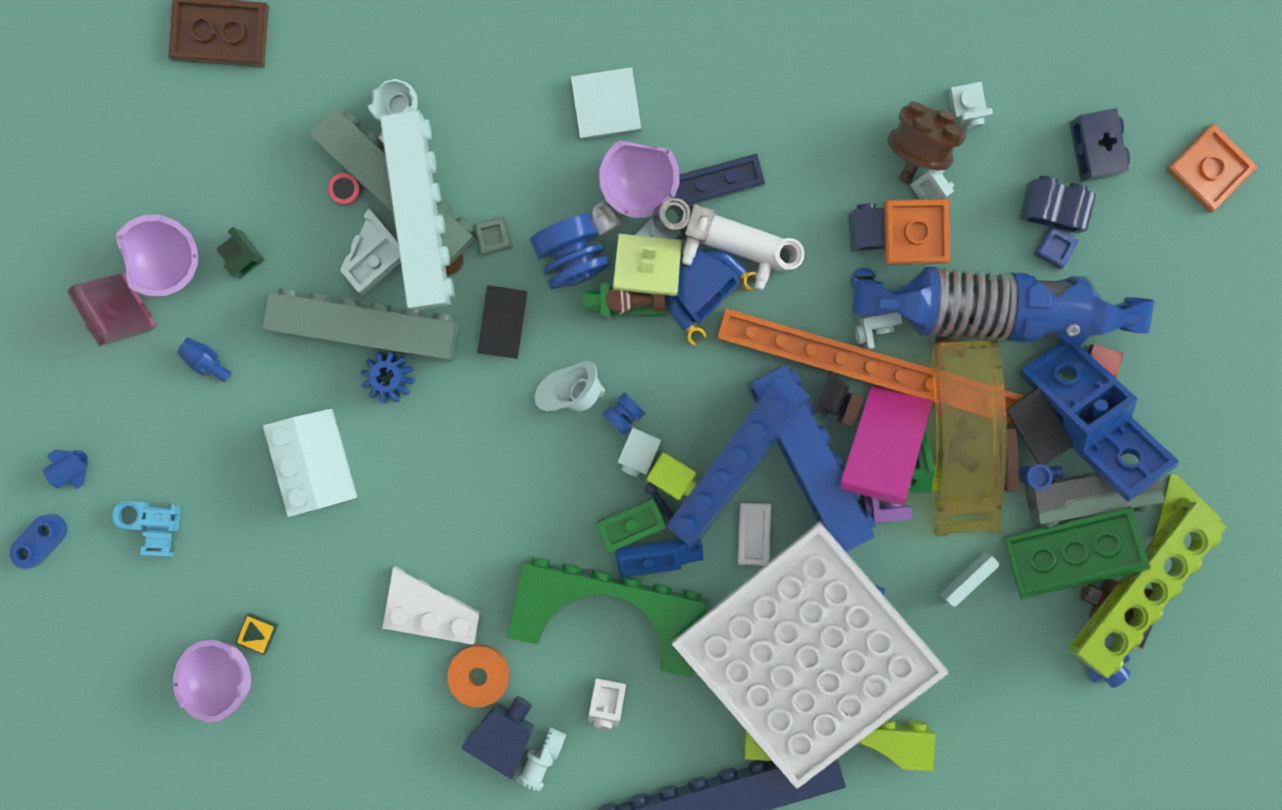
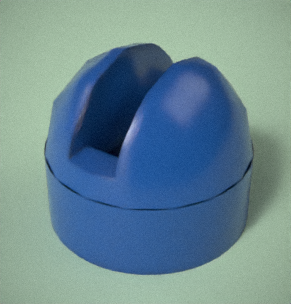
M868 268L858 269L851 277V286L855 289L857 277H871L873 281H877L876 274Z

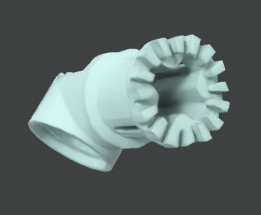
M550 727L549 734L546 736L547 739L544 741L546 743L543 744L544 748L541 751L533 749L527 751L526 756L528 760L523 772L517 775V782H520L524 787L529 785L528 789H531L532 786V790L541 791L544 786L542 779L547 767L551 766L553 761L557 759L566 733Z

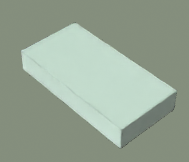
M983 552L939 595L946 603L956 607L999 567V563L993 556Z

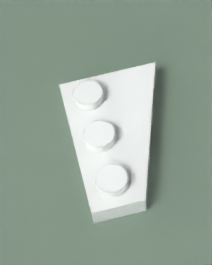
M394 566L382 628L474 645L481 612L450 595L438 591L425 581L418 580L405 573L403 569Z

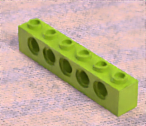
M1182 501L1145 548L1151 569L1124 575L1066 649L1097 674L1109 678L1110 675L1117 673L1123 666V659L1129 651L1138 647L1142 642L1143 633L1150 625L1156 623L1163 615L1162 609L1169 600L1176 598L1183 589L1182 584L1187 577L1194 574L1203 563L1202 558L1209 550L1215 548L1222 540L1221 534L1227 526L1197 502ZM1189 533L1191 544L1186 548L1184 538ZM1168 558H1170L1172 561L1171 570L1168 573H1166L1164 570L1165 561ZM1151 583L1153 588L1152 594L1146 598L1144 589L1147 584ZM1132 608L1133 617L1126 623L1124 619L1125 612ZM1112 633L1114 637L1113 643L1106 648L1105 638L1108 634Z

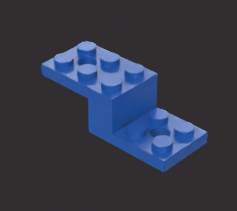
M1061 341L1021 369L1020 376L1034 390L1040 387L1049 404L1063 417L1062 426L1074 444L1071 448L1127 502L1178 466L1179 460L1132 418L1138 398L1081 346L1064 345ZM1070 372L1075 376V379L1064 381L1058 377V374ZM1132 454L1138 458L1139 463L1135 465L1126 464L1121 459V456Z

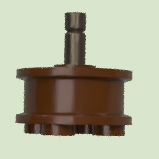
M910 102L909 105L904 106L898 115L900 120L899 126L889 133L887 141L896 154L907 160L905 169H903L899 179L904 183L910 184L918 167L937 171L949 169L954 161L952 153L955 147L963 144L966 135L961 126L955 122V115L949 111H936L918 102Z

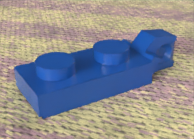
M679 539L678 541H662L622 547L616 550L618 570L621 578L623 576L631 577L681 570V565L704 560L701 539H698L691 546Z

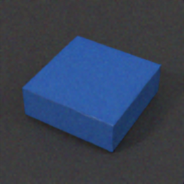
M1050 226L1034 255L1062 269L1067 264L1079 240L1054 226Z

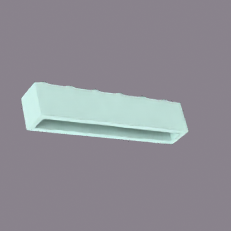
M419 110L380 116L407 307L411 310H420L451 305L450 297H454L455 292L452 278H447L445 266L450 265V256L447 246H442L441 234H445L446 229L443 215H438L436 202H441V194L438 183H433L432 171H435L437 167L434 152H429L427 139H432L429 119L424 120Z

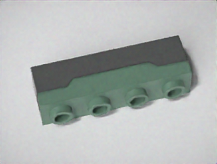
M1097 472L1052 480L1049 487L1043 490L1033 489L1028 484L1025 485L1030 519L1032 522L1042 524L1043 528L1056 526L1061 523V520H1077L1130 506L1134 508L1135 512L1149 511L1154 509L1153 504L1165 502L1161 479L1129 502L1117 493Z

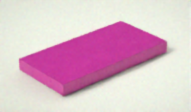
M871 385L841 480L840 489L904 506L933 400Z

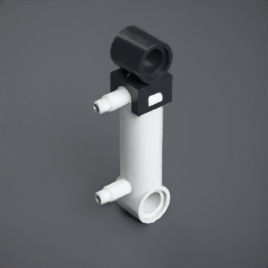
M679 198L667 199L657 206L653 212V222L659 231L670 234L680 230L678 238L686 240L683 251V264L691 265L698 245L701 243L760 263L754 286L758 290L764 289L771 269L776 272H784L797 268L804 260L805 252L803 246L795 239H784L715 215L714 210L697 204L689 207L685 201ZM667 208H671L677 213L678 220L676 224L667 221L665 217ZM782 247L789 252L790 258L788 263L783 262L780 258Z

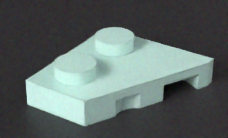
M370 209L365 212V223L360 234L355 235L351 244V252L346 256L340 269L361 295L367 293L401 263L397 239Z

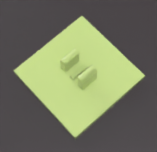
M619 234L613 290L677 296L682 240Z

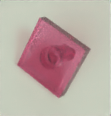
M125 272L72 285L66 291L85 321L87 330L92 333L99 346L152 331L157 326L139 294L128 286Z

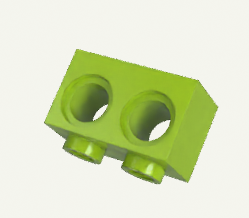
M663 450L646 475V480L680 500L683 494L688 497L697 483L696 478H694L696 474L694 469Z

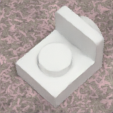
M601 679L595 680L588 722L594 723L593 727L601 730H612V727L619 726L626 684Z

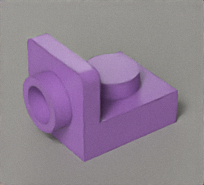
M870 496L863 497V511L867 510L874 523L913 519L911 506L882 501L883 506L879 507V499Z

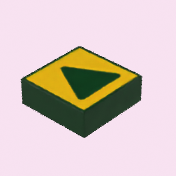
M249 613L246 615L235 644L265 655L279 624Z

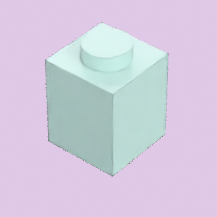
M633 427L618 460V463L623 465L621 470L635 477H638L640 472L647 475L661 439Z

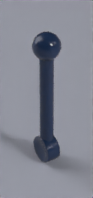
M651 482L647 483L645 486L646 492L652 494L670 521L673 514L658 494L657 486Z

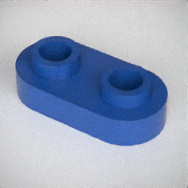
M47 514L36 518L10 548V558L14 565L23 569L40 565L66 537L67 524L65 520L56 514ZM45 525L49 528L48 536L43 532ZM23 548L28 551L27 558L22 555Z

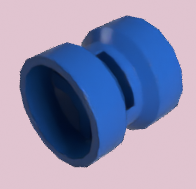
M625 392L618 398V403L614 407H609L603 413L605 418L623 435L631 429V424L635 420H640L646 414Z

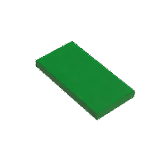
M1131 506L1060 523L1053 527H1044L1003 537L1020 599L1151 569Z

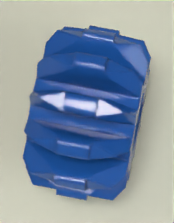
M379 351L376 353L377 362L369 358L366 360L371 370H361V375L369 376V380L364 381L362 387L370 388L373 386L369 392L370 398H375L380 394L379 399L381 403H387L389 396L393 402H399V392L403 395L410 394L409 389L404 385L405 383L414 384L415 379L406 378V374L414 371L413 366L403 367L407 357L402 355L396 360L395 351H389L387 357H385L383 352ZM386 369L387 372L394 373V377L390 378V385L389 382L382 381V377L386 376Z

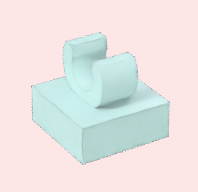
M929 170L910 184L920 200L944 199L954 192L952 189L954 186L953 182L948 183L942 175L945 172L944 170Z

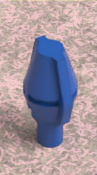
M186 338L180 345L177 353L193 371L202 375L206 373L208 375L213 374L222 382H225L231 375L230 371L219 364L220 361L217 360L218 355L209 346L190 338Z

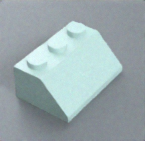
M333 409L263 425L288 517L357 498Z

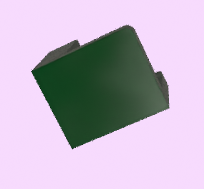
M232 227L228 230L232 237L220 245L217 251L226 261V264L223 266L233 277L241 279L265 259L243 231Z

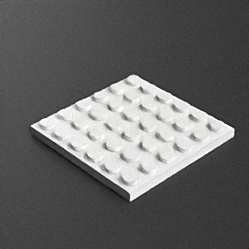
M820 521L672 642L676 650L797 789L948 674L947 668Z

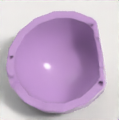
M618 141L605 154L599 169L600 188L606 202L618 213L632 218H644L653 215L657 206L667 199L675 197L680 184L678 163L673 152L666 148Z
M142 215L128 221L117 232L116 240L125 261L128 286L132 290L147 296H167L180 291L193 278L198 265V249L192 234L178 221L163 215Z
M213 639L198 641L187 648L177 661L173 675L174 695L180 708H184L193 718L205 721V723L218 722L237 711L248 696L251 687L250 668L241 651L234 645Z

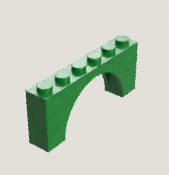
M532 557L531 561L526 560L523 563L507 638L538 644L547 622L564 605L578 598L590 595L614 596L638 607L653 623L662 646L661 671L692 677L694 669L676 650L672 642L706 614L708 602L707 599L702 598V593L687 589L684 590L683 594L671 591V586L661 583H654L653 587L641 585V580L633 577L623 576V580L610 578L611 573L600 570H593L592 574L580 572L581 567L573 564L562 563V567L549 565L550 560L540 557Z

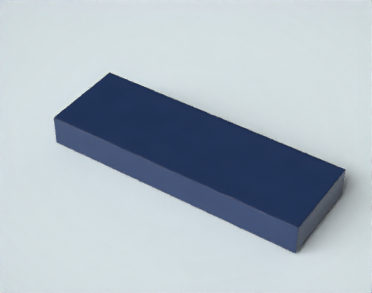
M753 154L680 174V184L674 198H679L690 206L765 185L758 155Z

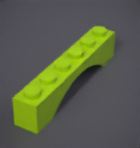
M888 719L858 742L879 751L903 770L934 771L936 733L927 726L926 722L909 720L908 724H896L895 720ZM744 728L742 747L744 758L772 761Z

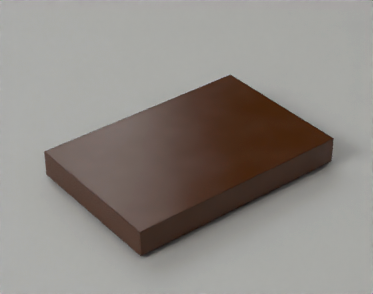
M173 0L168 58L172 61L264 67L269 6L263 2L236 0Z

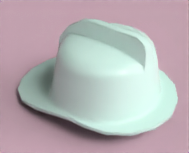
M583 361L557 370L544 378L536 389L534 396L535 404L539 409L546 412L563 408L582 412L592 407L598 398L604 396L605 389L597 378V368L594 363Z

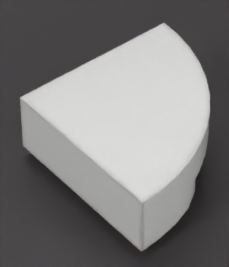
M606 199L594 207L592 212L593 222L599 235L614 231L622 225L611 205L606 202Z

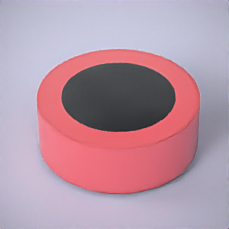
M339 173L330 180L328 192L335 202L348 206L354 204L360 198L361 185L354 176L348 173Z

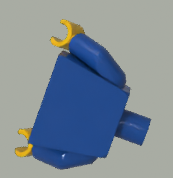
M697 248L691 265L683 264V254L681 253L678 293L677 296L666 295L670 314L682 330H687V339L692 345L696 346L691 339V334L694 331H700L706 339L705 331L701 327L695 326V321L700 324L739 284L745 291L754 290L747 284V278L751 276L756 281L757 273L746 272V267L729 252L715 249L702 251Z

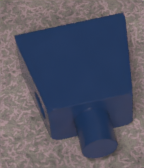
M519 696L515 697L509 709L499 703L495 704L467 736L461 749L512 780L534 727L531 722L524 719L532 705Z

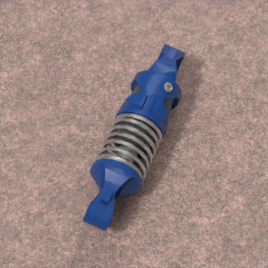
M924 267L909 284L894 291L884 288L883 282L856 280L852 313L878 316L880 314L897 312L905 316L921 336H934L939 332L942 337H946L950 333L954 338H958L962 334L965 338H971L974 335L977 339H982L986 335L989 340H994L998 336L1001 341L1033 342L1040 338L1048 337L1060 338L1064 345L1080 346L1089 336L1103 335L1118 328L1133 333H1149L1155 301L1139 297H1125L1123 302L1112 305L1102 300L1087 277L1071 276L1058 281L1036 280L1035 276L1019 272H1001L996 278L993 271L988 272L984 277L981 270L972 276L968 269L962 275H960L957 269H954L948 275L945 268L940 270L935 267ZM954 278H955V291L952 290V288H953V283H954ZM967 278V291H964L965 282ZM946 316L947 329L943 331L942 324ZM956 320L958 321L959 326L958 331H954V325ZM969 321L971 330L966 332L965 328Z

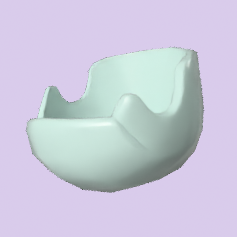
M399 79L384 81L377 89L372 91V103L368 105V110L380 123V116L416 111L418 105L417 93L407 82Z

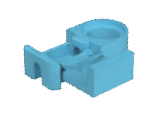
M123 501L116 505L112 513L116 526L122 529L146 530V532H142V536H146L145 547H141L140 555L174 557V552H170L172 533L169 532L179 530L180 505L171 504V508L149 507L148 502ZM132 506L137 512V517L133 523L126 524L122 519V513L127 507ZM147 548H162V550L151 549V551H147Z

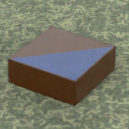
M847 393L837 422L846 426H854L864 400L862 399L863 397L854 393Z

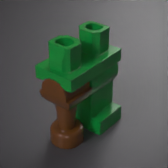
M600 283V290L583 291V310L586 313H601L603 319H613V314L620 317L666 316L665 295L613 290L610 283Z

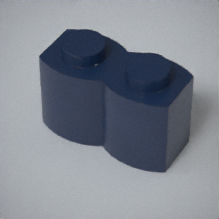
M1039 176L1038 179L1028 183L1020 215L1021 220L1039 225L1054 226L1059 230L1080 234L1087 231L1096 194L1087 191L1088 187L1086 185L1070 183L1067 187L1057 183L1058 179L1051 176Z

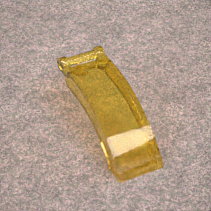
M997 340L934 343L931 370L933 373L936 403V468L938 475L935 476V478H938V480H935L938 482V490L933 495V503L936 509L934 520L936 536H947L948 533L988 531L989 534H999L1001 531L1000 516L1005 484L1007 451L1006 401L999 343ZM987 514V519L947 520L948 516Z

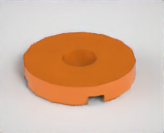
M474 644L463 648L454 656L448 668L447 682L451 693L459 702L470 707H486L494 704L503 696L509 683L510 669L506 658L497 649L482 644ZM474 668L484 669L487 674V680L483 683L474 682L470 676L471 670Z

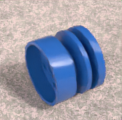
M581 214L562 220L540 230L530 238L538 259L553 257L554 261L542 269L545 275L559 272V274L547 281L551 290L581 284L594 278L600 271L611 265L608 256L593 259L605 250L603 244L587 245V242L598 235L590 214Z

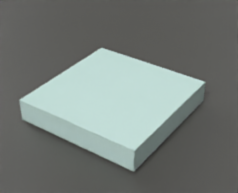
M632 67L571 76L580 140L641 131Z

